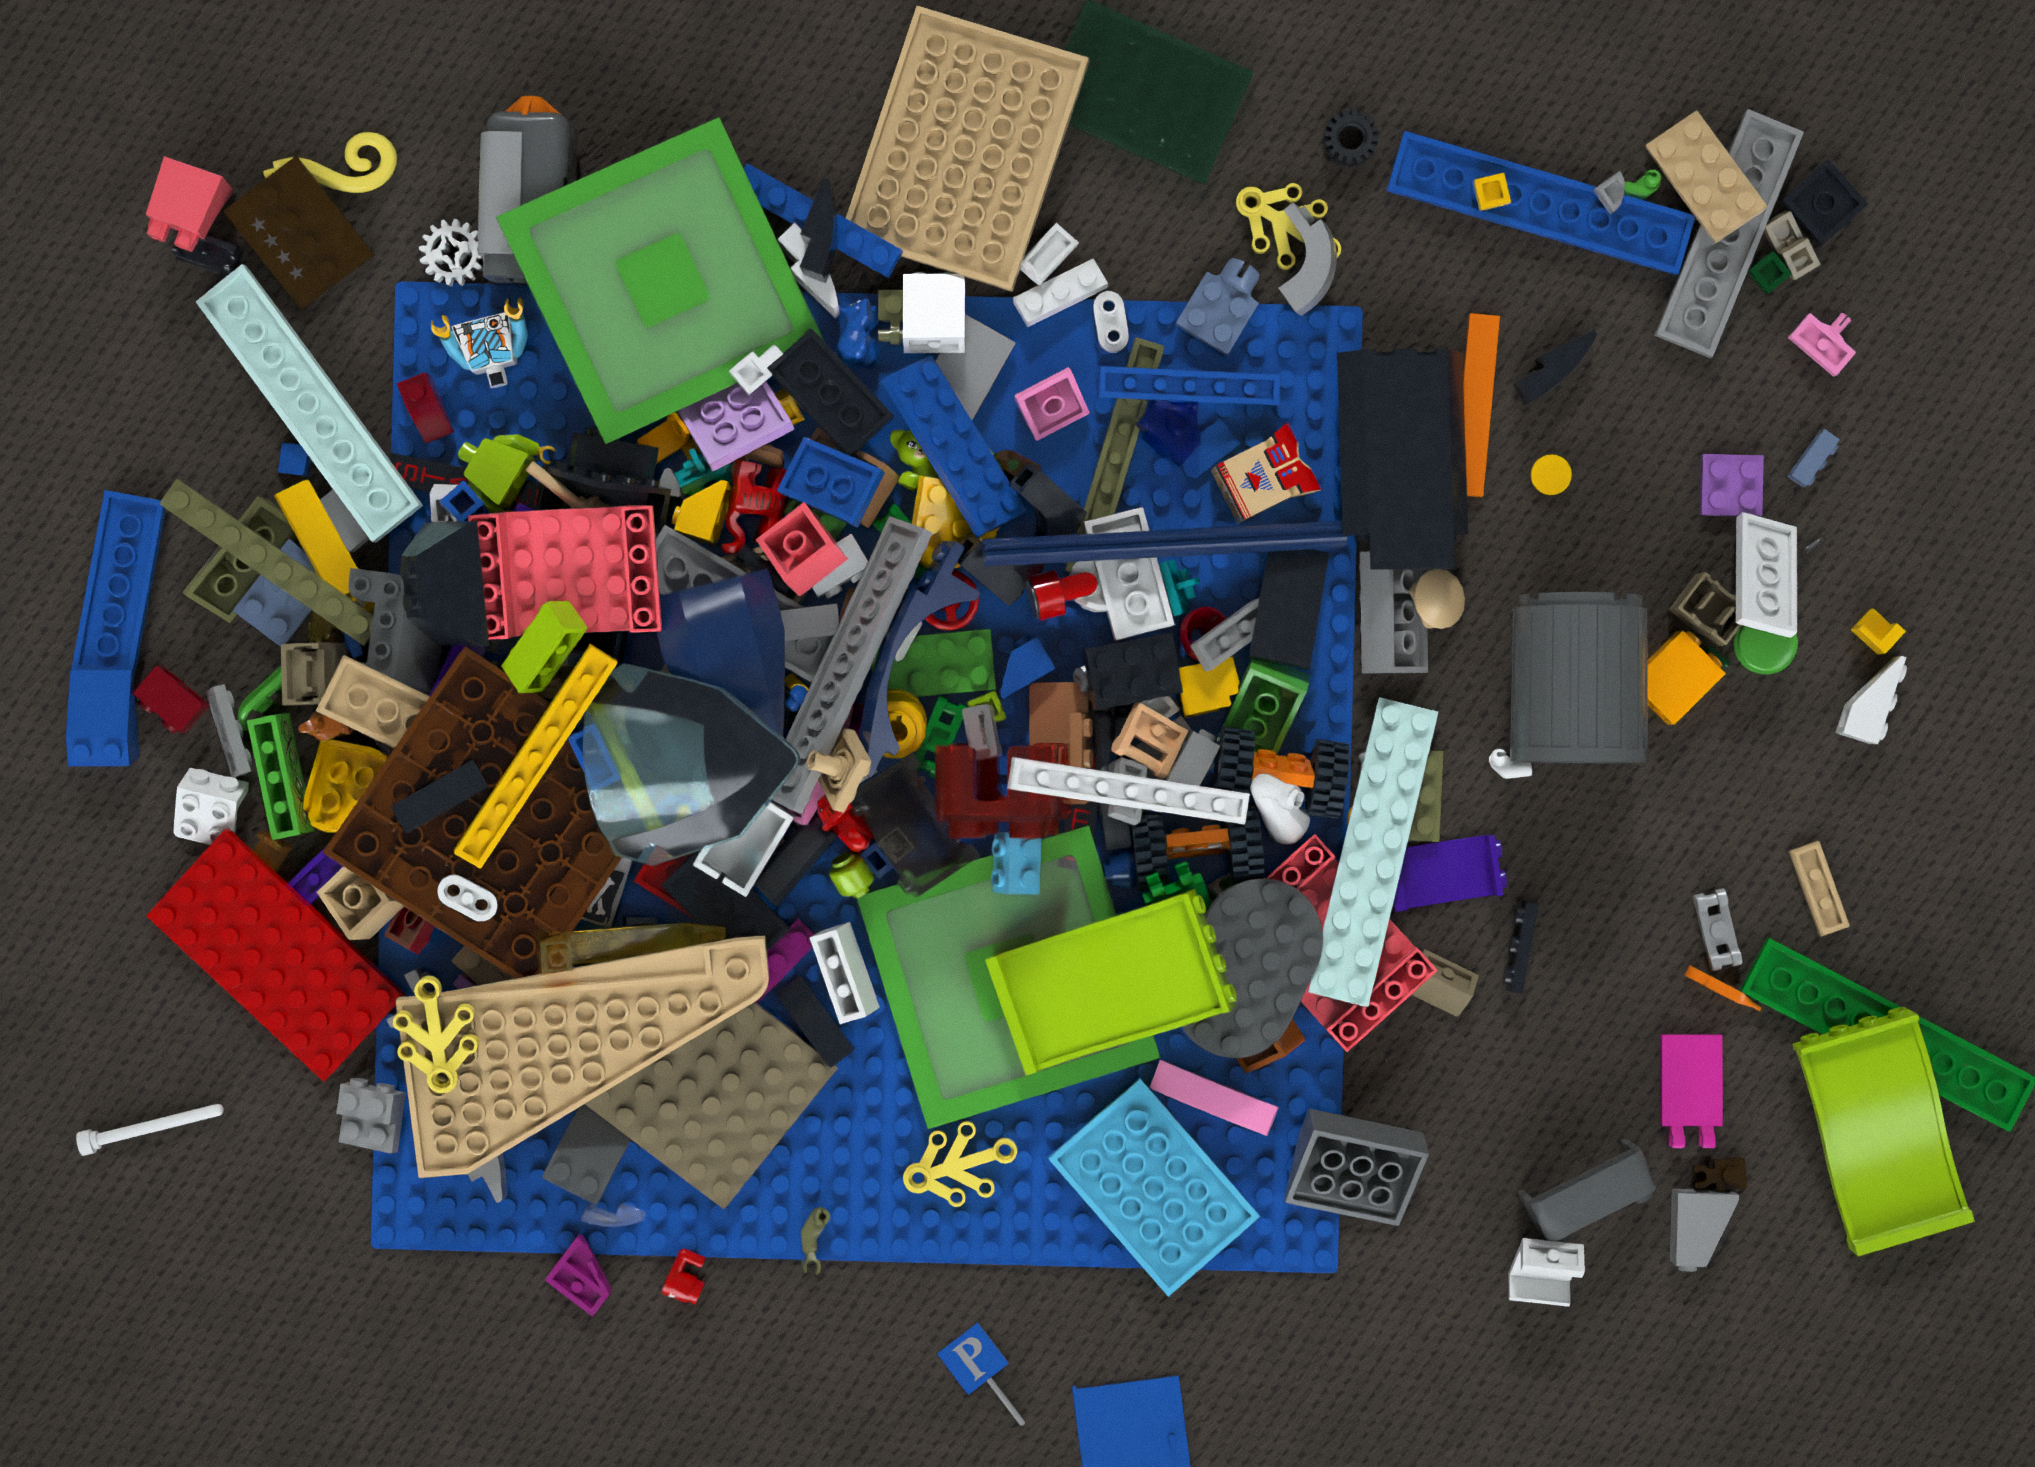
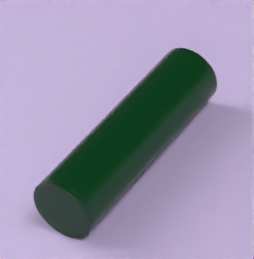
M1710 645L1704 650L1706 653L1714 654L1725 668L1731 663Z

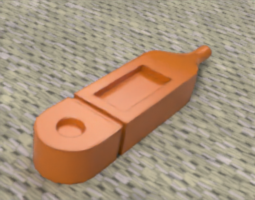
M1689 965L1684 976L1736 1003L1752 1007L1758 1011L1762 1009L1761 1006L1754 1003L1744 993Z

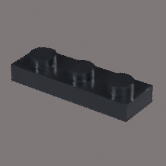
M1522 900L1521 907L1517 906L1514 913L1513 923L1518 925L1516 936H1511L1508 946V954H1512L1510 966H1505L1503 973V984H1507L1506 990L1514 993L1523 994L1539 904Z

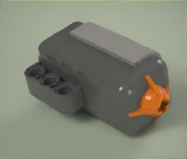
M522 96L506 111L492 114L487 121L486 132L481 133L478 255L483 258V277L496 284L528 285L497 222L496 216L577 181V130L548 102L538 96Z

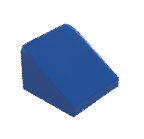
M282 443L278 473L309 477L311 458L300 444Z

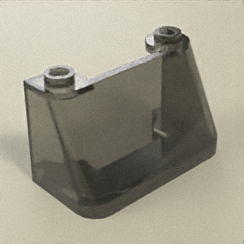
M912 752L858 787L856 796L851 802L852 808L850 811L856 818L860 816L900 877L898 884L907 896L912 894L914 897H918L980 855L972 843L966 846L963 841H959L963 837L961 832L956 833L924 784L926 781L925 777L921 776L918 778L917 775L919 773L916 768L921 765Z

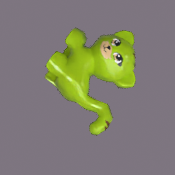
M901 429L893 430L891 432L890 442L893 448L898 451L900 460L912 468V472L906 471L902 473L897 481L899 485L914 492L918 487L920 475L940 478L910 429L906 431Z

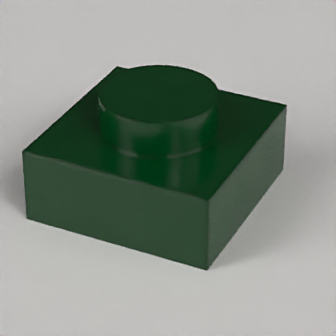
M1774 251L1747 271L1765 295L1792 275Z

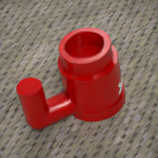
M688 1249L679 1250L661 1294L683 1303L689 1302L696 1305L705 1282L698 1280L697 1276L685 1272L684 1269L687 1263L701 1268L706 1257Z

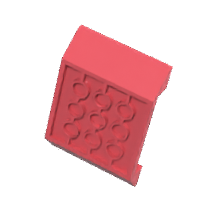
M628 505L553 509L468 516V521H477L488 640L523 636L524 630L539 613L540 607L549 601H570L588 627L585 633L662 631L653 506Z
M1314 834L1265 879L1281 881L1299 890L1315 908L1323 931L1339 862L1336 860L1335 855ZM1389 918L1368 1007L1308 993L1309 985L1301 999V1003L1340 1046L1348 1052L1438 970Z

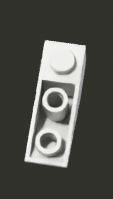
M1893 657L1845 703L1836 729L1837 734L1868 744H1878L1879 740H1883L1888 729V723H1885L1888 712L1894 709L1897 702V694H1894L1897 684L1902 682L1906 674L1907 666L1904 665L1906 657Z

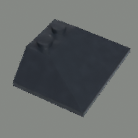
M477 521L424 523L401 555L400 576L404 584L403 607L407 618L437 645L489 646Z

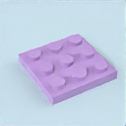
M766 381L750 395H747L741 386L736 383L677 411L712 472L794 430L790 418Z

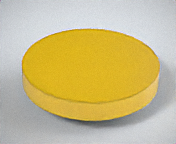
M1545 455L1533 464L1530 478L1533 486L1540 493L1556 495L1563 492L1569 486L1572 472L1564 458L1558 455Z

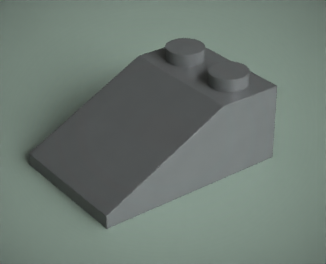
M583 1104L575 1113L542 1178L597 1205L601 1201L632 1139L587 1105Z

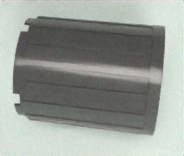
M1611 592L1539 593V599L1529 598V594L1518 595V607L1513 608L1510 762L1648 763L1647 608L1643 607L1642 595L1627 593L1626 599H1619L1618 595H1614Z

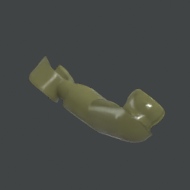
M817 1207L812 1211L800 1232L802 1250L805 1252L806 1257L801 1263L804 1273H807V1264L810 1261H814L816 1264V1275L821 1270V1264L816 1259V1251H818L817 1238L830 1220L829 1211L823 1207Z

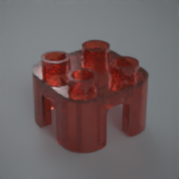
M949 743L948 746L935 745L936 820L948 821L949 838H983L988 834H999V822H1009V838H1047V835L1059 834V820L1071 817V798L1008 788L1007 796H1004L1000 791V757L978 761L976 760L975 748L968 746V743ZM1036 743L1032 746L1010 747L1007 752V787L1012 757L1070 766V743Z

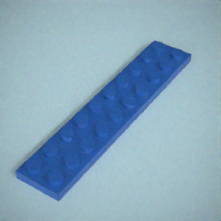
M1404 131L1386 189L1390 193L1675 276L1679 274L1695 220V216L1627 195H1624L1619 208L1610 215L1593 191L1596 186ZM1504 173L1511 203L1479 211L1473 181Z

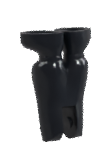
M1089 690V692H1087V697L1092 702ZM1134 703L1116 706L1115 716L1111 713V707L1095 710L1091 719L1093 721L1096 770L1108 772L1109 753L1113 752L1111 750L1112 744L1120 735ZM1116 754V760L1120 757L1130 760V758L1126 755L1120 756Z

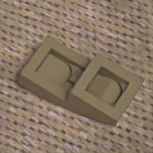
M1785 210L1768 220L1764 234L1776 255L1791 272L1792 275L1790 277L1792 280L1798 279L1821 265L1809 239L1802 236L1791 211Z

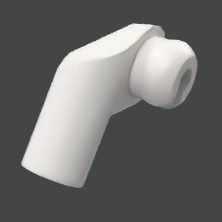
M1502 749L1494 750L1489 757L1491 767L1502 778L1532 776L1531 763L1510 762V758Z

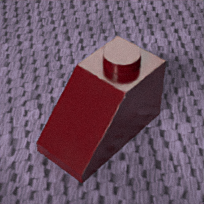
M424 372L397 383L407 411L426 444L454 433L431 375Z

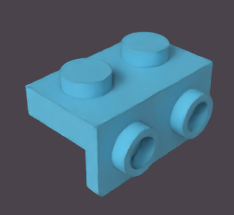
M995 832L992 843L994 861L991 873L992 890L994 893L1039 894L1042 833Z

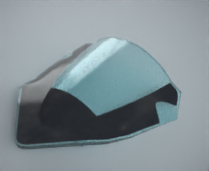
M624 663L611 672L586 711L583 735L584 771L588 795L596 821L607 838L614 855L652 866L742 837L792 775L800 761L799 753L793 745L727 690L690 678Z

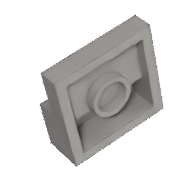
M350 1078V1082L340 1084L336 1114L342 1115L339 1142L390 1154L397 1153L406 1092L396 1091L395 1086L391 1084L379 1083L376 1086L368 1085V1080L362 1078Z

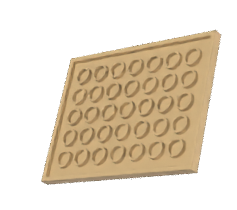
M916 6L846 219L902 249L903 254L901 257L954 274H960L964 277L1013 292L1022 260L1024 259L1090 62L1089 58Z

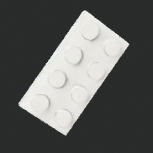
M1744 512L1736 518L1737 624L1789 638L1797 633V527Z

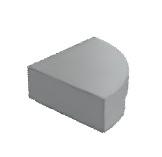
M1620 171L1593 190L1610 215L1619 208L1624 197L1625 181Z

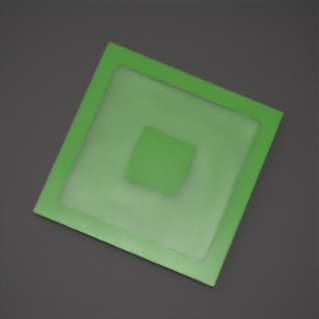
M719 117L496 216L497 222L605 445L736 384V380L728 371L752 351L759 358L771 346L776 345L784 353L810 328L823 340Z
M1089 825L1041 840L1039 894L994 893L991 883L994 855H990L879 889L857 898L928 1129L1160 1058L1154 1035L1087 1054L1026 1076L985 961L995 954L1117 916Z

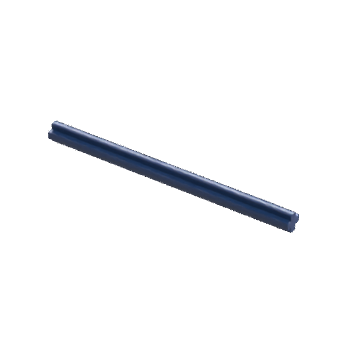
M1342 521L984 539L981 550L983 554L982 561L985 567L1344 548L1347 545L1348 536L1343 535Z

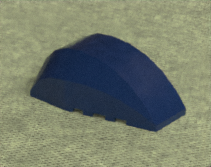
M768 568L660 594L662 631H656L663 660L672 677L720 690L744 712L783 742L785 629Z

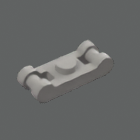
M1725 889L1714 890V893L1704 895L1703 893L1693 895L1711 971L1721 970L1722 966L1729 964L1732 966L1742 965V956L1737 945ZM1717 905L1718 913L1709 915L1708 907ZM1726 944L1728 952L1718 954L1716 946Z

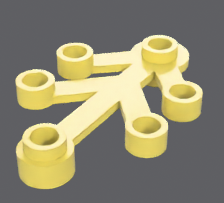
M1291 183L1283 189L1265 193L1256 187H1246L1239 192L1236 198V207L1243 216L1249 219L1253 236L1251 242L1252 250L1257 254H1263L1270 246V241L1263 232L1262 216L1272 223L1279 254L1277 257L1278 267L1282 270L1291 269L1295 264V256L1290 251L1287 233L1305 243L1304 239L1285 211H1277L1270 207L1269 204L1283 200L1290 203L1297 202L1302 196L1301 187L1298 184ZM1289 188H1295L1298 191L1296 198H1290L1287 195ZM1249 197L1254 198L1257 202V205L1253 208H1249L1245 203V200ZM1320 199L1314 200L1309 205H1304L1315 219L1323 218L1328 210L1326 202ZM1315 204L1323 206L1324 212L1322 214H1315L1313 212ZM1333 238L1338 258L1341 253V245L1337 239ZM1257 239H1263L1266 242L1264 249L1256 248L1255 241ZM1283 255H1288L1291 257L1292 262L1290 265L1285 266L1281 263L1280 258Z
M424 976L416 984L414 992L417 999L425 1005L429 1033L413 1022L412 1014L405 1010L399 1011L395 1015L393 1026L398 1031L406 1032L432 1052L433 1062L418 1053L416 1043L411 1040L403 1041L398 1047L397 1054L401 1060L411 1062L427 1074V1083L433 1091L448 1093L457 1085L458 1073L456 1070L469 1054L477 1050L479 1038L472 1033L465 1034L459 1042L460 1048L448 1061L446 1060L445 1049L461 1028L472 1021L475 1016V1010L470 1004H461L455 1011L453 1020L442 1032L437 1001L442 986L437 978ZM431 983L435 990L433 992L426 991L424 984ZM467 1010L470 1013V1017L462 1018L459 1011ZM398 1017H405L408 1020V1024L401 1025L398 1022ZM467 1039L472 1040L475 1046L468 1048L465 1046L464 1041ZM405 1046L410 1047L413 1054L406 1055L402 1048ZM438 1073L447 1074L448 1080L441 1081L438 1078Z
M965 1120L959 1124L958 1135L943 1164L931 1167L938 1150L947 1143L946 1133L942 1130H934L929 1136V1145L920 1162L913 1163L906 1168L903 1182L905 1187L913 1193L919 1194L929 1190L948 1200L951 1206L960 1207L966 1199L964 1190L959 1187L951 1189L935 1179L949 1176L976 1190L979 1196L984 1198L990 1197L995 1189L993 1181L989 1178L980 1179L965 1171V1169L993 1160L1004 1164L1010 1163L1017 1155V1146L1010 1138H1000L995 1142L994 1147L960 1158L968 1140L973 1138L976 1133L975 1124ZM970 1125L973 1132L970 1135L962 1134V1126ZM936 1134H940L944 1138L943 1143L940 1145H936L932 1141V1137ZM1003 1144H1007L1011 1148L1010 1153L1007 1155H1003L999 1151L1000 1146ZM917 1172L924 1175V1180L921 1183L913 1180L912 1176ZM982 1183H989L991 1185L990 1192H981L980 1185ZM959 1192L962 1195V1200L960 1202L952 1201L951 1194Z

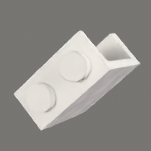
M923 272L903 274L904 353H965V277L963 275L951 272L943 274H925Z
M1522 1238L1508 1273L1509 1300L1570 1306V1280L1572 1277L1582 1278L1585 1272L1584 1245Z

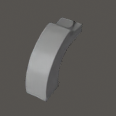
M1291 203L1284 211L1304 239L1306 257L1300 271L1279 287V290L1294 311L1303 316L1317 305L1327 293L1336 271L1337 252L1333 236L1326 223L1320 219L1311 225L1315 219L1305 206L1299 208L1295 203Z

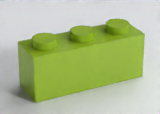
M570 601L546 602L540 607L539 613L532 623L524 630V634L516 646L510 650L509 656L501 667L519 693L543 692L588 627Z

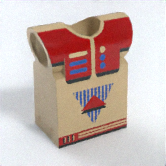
M1288 422L1266 441L1215 465L1210 470L1237 524L1289 498L1322 490L1311 467L1300 459L1299 443Z

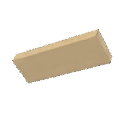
M1815 841L1790 850L1789 854L1819 936L1822 937L1850 927L1820 842Z

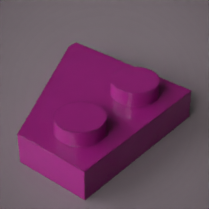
M581 1233L545 1279L547 1283L592 1317L613 1291L589 1244Z

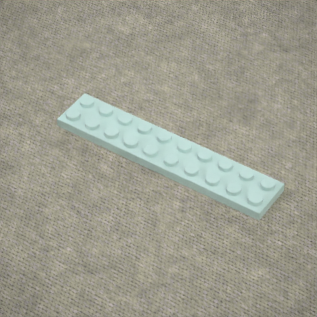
M241 264L196 301L372 542L377 543L423 506L246 265Z
M1380 697L1378 699L1323 926L1322 954L1310 981L1308 993L1364 1007L1369 1006L1436 725L1437 711Z

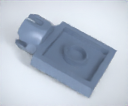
M1236 258L1230 259L1219 275H1212L1206 272L1175 324L1225 356L1229 354L1259 302L1251 297V292L1259 280V273L1249 265L1243 277H1238L1244 261Z

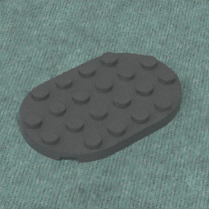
M1265 878L1250 879L1232 885L1214 900L1205 914L1207 925H1212L1216 934V942L1214 944L1217 953L1223 956L1226 963L1227 971L1224 973L1228 984L1231 983L1235 988L1237 995L1236 1006L1230 1012L1221 1013L1181 1027L1186 1035L1199 1047L1222 1057H1249L1263 1052L1278 1041L1288 1028L1316 971L1322 954V926L1311 902L1291 885Z

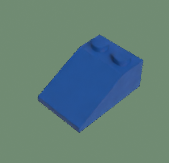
M133 669L70 670L66 727L68 766H130L139 758L135 695L133 694L135 691Z

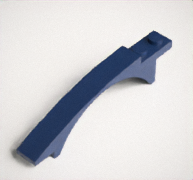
M943 541L934 549L932 553L933 561L929 569L923 572L918 580V590L906 589L902 603L897 609L890 623L889 631L881 643L866 693L859 732V740L872 761L869 773L867 774L868 777H872L884 753L887 754L889 752L896 755L900 748L889 720L887 686L893 661L903 641L930 614L954 603L977 600L980 594L973 587L951 575L965 548L956 541Z

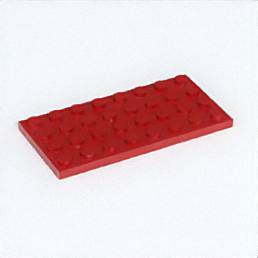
M229 828L225 829L146 915L323 1082L339 1068L394 1009L397 998L407 995Z

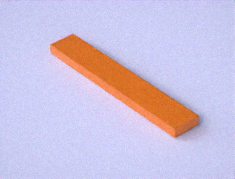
M1473 313L1468 315L1463 367L1467 496L1482 498L1484 495L1500 316Z

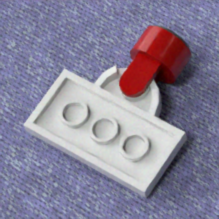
M1143 507L1083 523L1085 534L1149 531ZM1157 557L1080 561L1073 565L1068 577L1059 579L1056 571L1051 570L1028 576V580H1026V590L1034 617L1038 618L1039 621L1065 615V601L1074 599L1083 609L1094 613L1107 612L1114 641L1175 625Z

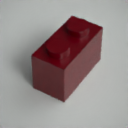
M156 665L133 692L140 699L137 702L138 705L150 714L153 712L158 714L163 719L161 724L172 733L177 731L179 733H187L210 706L208 702L165 666Z

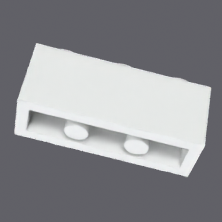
M847 922L824 929L810 937L839 1023L842 1024L866 1017L880 1008L851 923Z

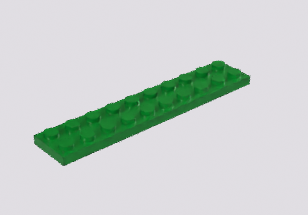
M1766 938L1739 990L1822 1035L1830 1033L1829 1029L1834 1026L1848 1025L1850 1027L1859 1024V1020L1864 1017L1877 1016V1018L1887 1016L1888 1011L1900 1007L1770 938ZM1919 1016L1918 1024L1932 1065L1939 1096L2011 1132L2035 1086V1077Z

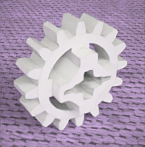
M457 219L453 220L452 226H449L445 220H441L442 228L440 229L433 225L430 226L433 232L432 236L425 234L422 236L427 241V246H419V250L426 253V256L422 257L420 262L422 264H429L425 272L428 275L436 273L434 280L438 283L446 278V284L452 287L454 280H457L461 286L465 285L464 278L467 276L474 281L476 278L473 271L475 269L483 271V267L478 264L479 260H483L478 255V241H476L478 239V231L470 233L472 226L467 222L461 228L460 222ZM454 233L467 237L469 241H457ZM440 239H442V241H441L440 245L438 246V248H437V249H434L435 246H436V244H437V242H438ZM451 244L459 250L455 253V262L446 255L451 253ZM472 256L469 264L464 268L467 258ZM437 264H448L452 272L441 270Z

